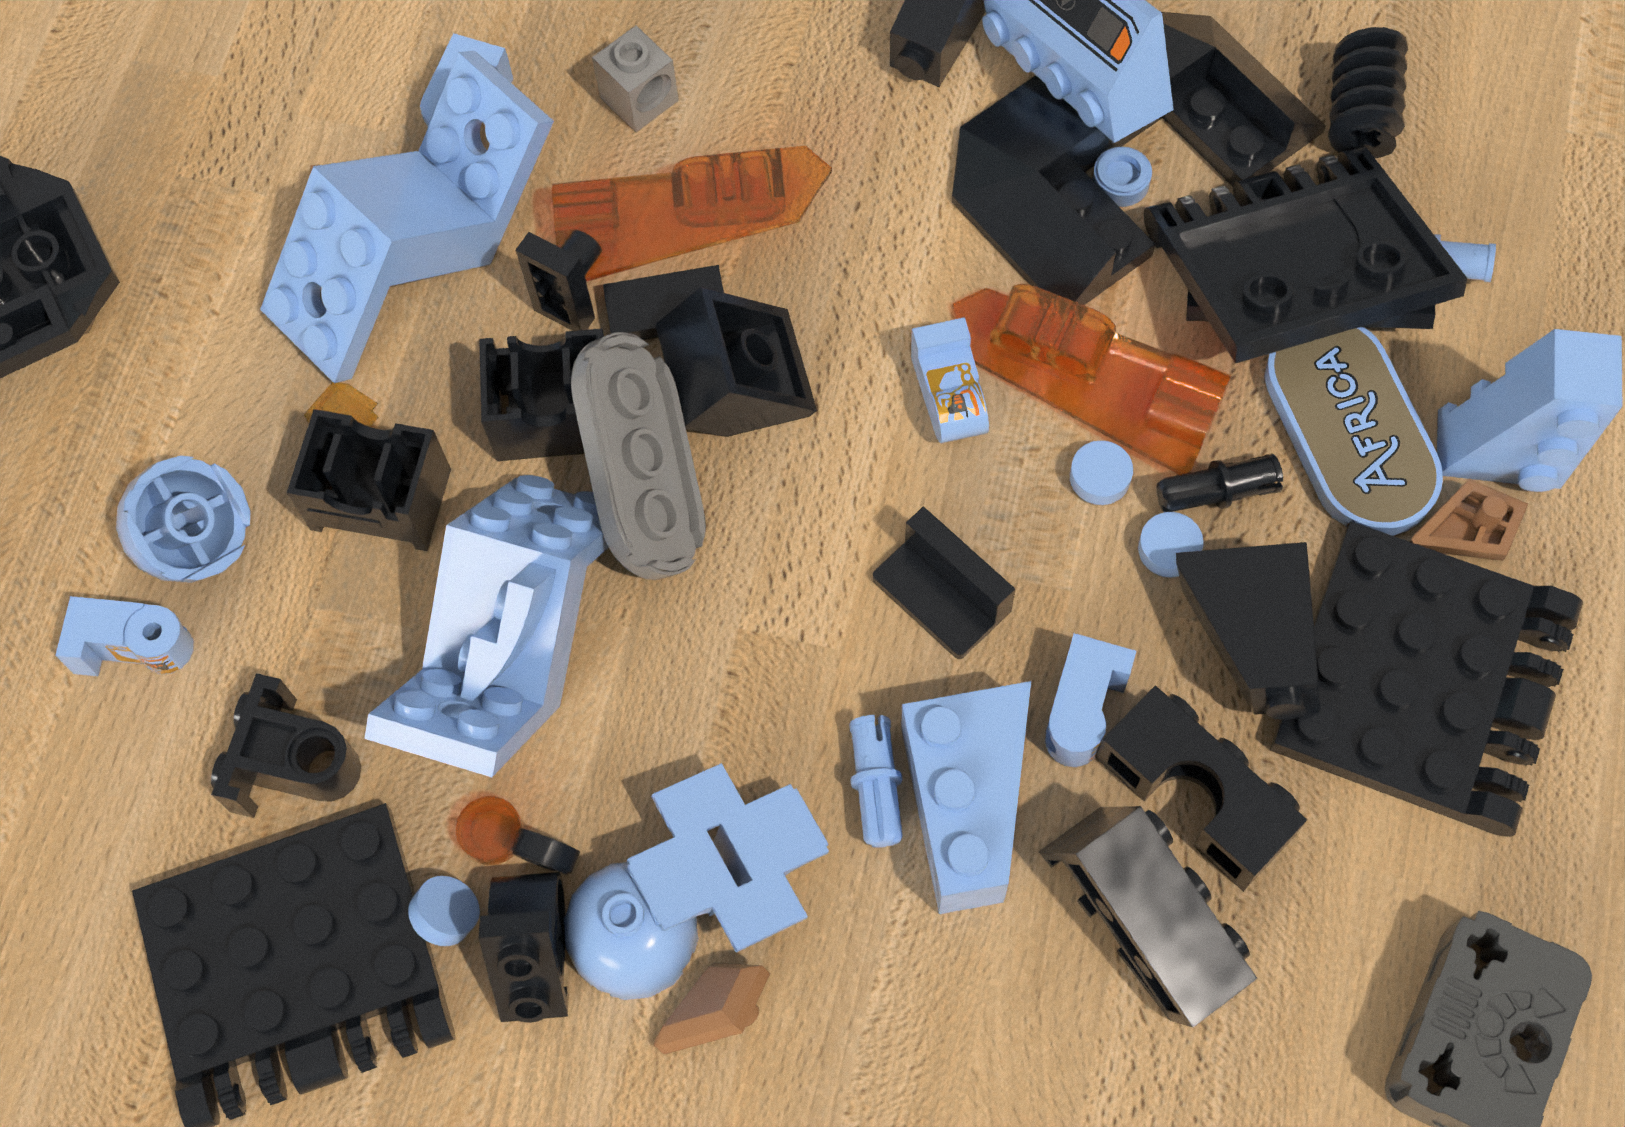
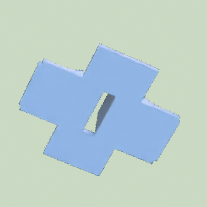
M721 763L652 794L651 797L673 838L628 858L627 870L658 927L661 926L666 931L699 915L708 913L709 916L715 914L737 953L807 919L808 916L785 876L793 870L828 854L829 850L827 848V840L797 788L793 789L792 785L789 784L745 805ZM719 826L714 841H712L707 831Z

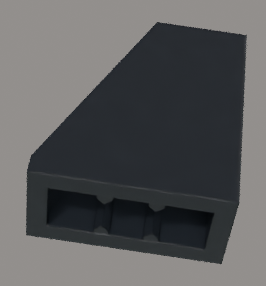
M905 0L890 31V66L898 69L904 76L910 79L923 80L940 87L986 12L984 0Z
M1307 542L1176 553V565L1182 592L1254 715L1267 714L1274 719L1289 720L1302 717L1307 711H1321Z

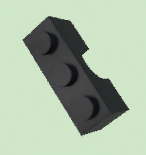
M1155 685L1102 739L1096 759L1143 801L1160 785L1170 780L1184 779L1200 785L1209 794L1213 802L1214 819L1203 829L1194 847L1244 892L1290 843L1308 819L1299 812L1300 806L1291 793L1277 783L1270 782L1267 784L1248 767L1249 761L1246 755L1234 743L1225 738L1217 740L1198 723L1199 717L1196 711L1184 699L1175 694L1167 696Z

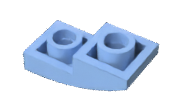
M531 563L511 580L503 582L495 601L494 618L475 634H469L461 647L458 658V671L465 673L461 698L473 701L509 668L523 651L544 613L552 590L556 569Z

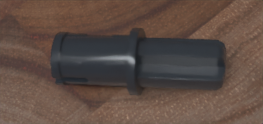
M1266 454L1251 458L1250 460L1226 464L1221 460H1214L1210 462L1206 470L1164 478L1156 484V493L1159 505L1164 512H1174L1213 503L1220 509H1225L1231 506L1232 501L1281 492L1283 486L1280 482H1283V472L1280 462L1274 454Z

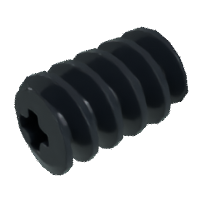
M1386 27L1365 28L1345 36L1336 45L1333 54V87L1330 96L1332 106L1329 112L1331 125L1328 131L1330 145L1338 153L1365 146L1375 158H1381L1392 154L1396 148L1395 137L1401 134L1405 127L1402 113L1406 107L1403 94L1407 87L1404 74L1408 65L1405 57L1408 51V42L1406 37L1399 31Z

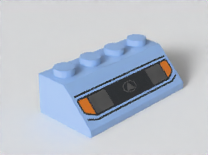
M984 0L986 15L982 17V23L989 40L996 47H1004L1015 57L1017 63L1025 72H1033L1046 84L1048 90L1056 99L1060 100L1063 98L1077 110L1080 118L1087 126H1095L1114 143L1173 111L1163 16L1159 10L1146 0Z

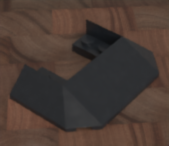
M1161 12L1163 16L1173 111L1115 143L1095 126H1087L1080 118L1077 110L1063 98L1060 100L1056 99L1050 93L1046 84L1036 75L960 127L952 203L1063 320L1151 258L1155 248V243L1085 173L1095 166L1098 157L1103 152L1114 147H1122L1163 118L1233 187L1237 181L1270 172L1325 131L1326 125L1211 16Z

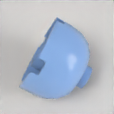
M177 456L150 465L128 484L117 506L116 531L124 552L140 570L160 580L192 583L222 573L240 557L245 545H241L245 539V529L247 526H250L251 511L242 487L226 469L215 463L209 465L201 460L192 459L194 457Z
M627 862L610 864L589 875L573 893L564 918L565 947L580 977L591 986L593 985L597 990L609 993L610 996L622 1000L649 998L674 985L683 974L682 970L690 962L692 952H695L698 943L697 917L666 931L661 926H657L627 870Z

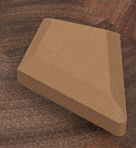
M1468 479L1419 529L1409 542L1440 553L1503 561L1508 555L1528 503Z
M711 964L662 1026L653 1043L654 1047L665 1055L743 1033L745 1027L752 1025L759 1015V1007L756 1004L771 973L762 965Z

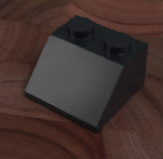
M700 287L655 324L664 361L669 367L676 383L686 429L729 437L807 418L817 412L788 309Z

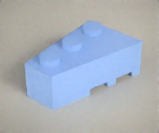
M1554 329L1506 362L1505 375L1491 384L1490 381L1482 379L1471 386L1470 399L1457 407L1456 404L1448 402L1438 409L1437 454L1441 462L1443 476L1519 484L1522 489L1532 492H1544L1554 488L1561 489L1623 406L1622 336Z
M1031 681L902 704L901 731L939 914L1004 903L1010 876Z

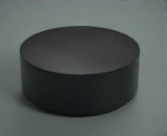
M518 828L510 848L512 855L550 871L560 872L566 876L568 873L572 874L580 854L579 850L522 828Z

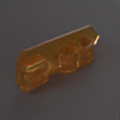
M805 145L690 157L678 162L673 167L672 172L555 183L552 184V202L556 246L561 248L574 230L585 232L599 243L602 253L586 274L585 279L587 282L656 261L795 224L801 221L813 199L831 175L832 167Z
M1013 285L1008 296L984 288L953 303L955 318L965 317L971 337L970 347L976 365L1178 475L1191 473L1232 377L1231 374L1176 353L1172 355L1115 333V324L1103 313L1032 285Z

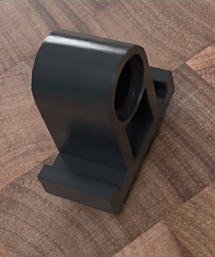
M256 673L250 691L244 692L237 702L234 712V726L236 729L227 752L223 751L220 753L213 766L211 775L213 791L211 795L231 813L251 818L255 817L258 805L249 797L253 785L316 801L332 802L344 798L354 790L360 779L362 766L359 756L336 727L326 722L280 711L281 708L293 711L297 699L279 678ZM326 751H335L334 760L327 769L318 773H309L310 764L316 756Z
M560 872L492 877L490 881L488 915L480 916L478 938L501 1022L520 1021L532 1023L546 1018L568 1017L569 994L567 987H564V918L566 915L563 880Z

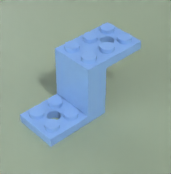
M476 51L458 52L419 151L313 166L260 310L333 383L352 379L390 286L491 264L554 121ZM482 123L485 124L486 137L490 143L488 150L484 147L480 138Z
M522 475L514 478L446 525L422 670L368 714L364 739L493 777L550 718L561 704L587 566L609 548L601 530L593 492L581 491L572 494L554 489V483L546 478ZM531 563L556 569L552 590L544 613L523 651L511 666L473 701L461 698L465 674L458 671V658L461 647L469 634H475L494 618L495 601L503 582L511 580Z

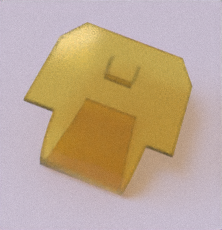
M332 382L306 411L304 416L309 424L313 410L317 409L351 415L361 424L371 427L379 418L373 412L378 403L349 384Z

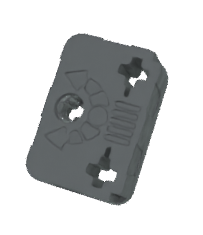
M1478 911L1470 918L1465 916L1460 918L1444 932L1439 940L1387 1075L1385 1093L1391 1105L1398 1111L1431 1127H1541L1544 1118L1542 1115L1555 1079L1559 1076L1572 1040L1570 1037L1582 1003L1586 1000L1591 986L1592 973L1586 960L1572 950L1554 942L1543 940L1512 926V923L1490 913ZM1472 944L1481 947L1480 959L1487 963L1476 972L1477 965L1474 963L1476 952L1469 947ZM1516 1035L1525 1040V1048L1532 1054L1530 1058L1524 1061L1516 1056L1517 1048L1510 1043V1039ZM1434 1063L1433 1069L1435 1073L1433 1081L1443 1088L1431 1094L1426 1090L1428 1078L1418 1072Z

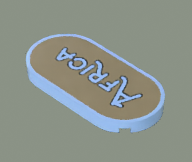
M1358 327L1270 353L1264 374L1267 391L1325 510L1346 527L1352 521L1392 536L1409 531L1421 523L1440 495L1443 483L1442 466L1438 454L1380 341L1367 328Z

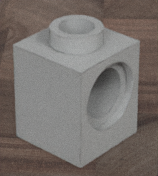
M636 25L592 57L600 98L635 132H638L679 101L673 60Z

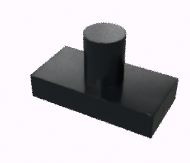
M580 230L572 231L561 248L528 232L515 251L534 311L572 331L587 330L594 321L595 315L585 276L601 255V246L594 238Z

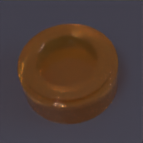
M485 796L470 802L461 811L456 823V837L460 847L470 859L483 865H498L514 856L510 848L518 828L524 829V825L517 810L510 802L496 796Z

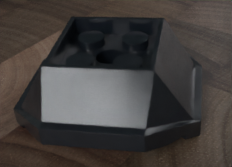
M0 156V378H3L77 343L83 335L88 334L97 314L120 281L71 183L38 169L13 164L8 158Z

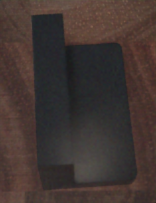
M924 506L906 522L905 543L873 572V582L957 659H963L1012 612L1015 588Z

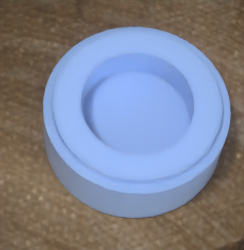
M1114 147L1103 152L1098 157L1094 166L1092 180L1119 207H1127L1140 202L1146 196L1151 182L1152 167L1147 157L1138 150L1130 147Z
M1093 441L1082 446L1074 455L1070 469V483L1074 492L1084 501L1095 505H1108L1120 500L1128 491L1133 476V464L1128 453L1119 445L1109 441Z
M1177 512L1160 513L1148 520L1142 529L1138 542V553L1143 564L1151 572L1169 578L1179 577L1176 553L1202 551L1203 535L1198 525L1188 516Z
M436 876L424 882L412 897L408 908L409 919L414 930L424 940L438 946H452L461 942L474 928L480 914L479 903L473 891L462 881L449 876Z

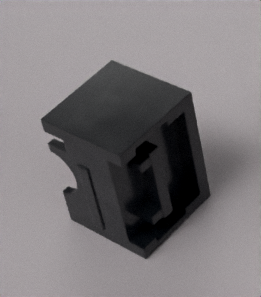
M602 328L566 331L565 337L561 341L542 346L526 344L520 341L517 336H508L507 344L509 348L497 349L493 338L479 339L481 422L497 461L585 454L572 397L571 376L575 360L580 351L589 343L604 337ZM501 395H508L509 407H506L507 414H502Z
M314 409L287 489V495L312 531L322 532L324 527L411 542L415 549L428 551L451 468L434 430L395 423L394 428L391 430H380L361 424L351 415Z

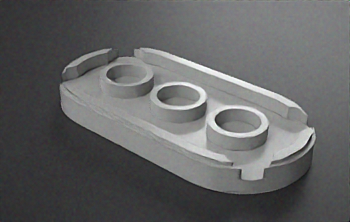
M616 332L589 343L580 351L572 370V397L599 522L605 541L616 559L628 571L644 579L660 580L685 572L695 562L696 559H692L695 550L703 546L706 533L704 508L673 375L661 356L653 358L650 352L644 348L649 346L648 343L636 335Z

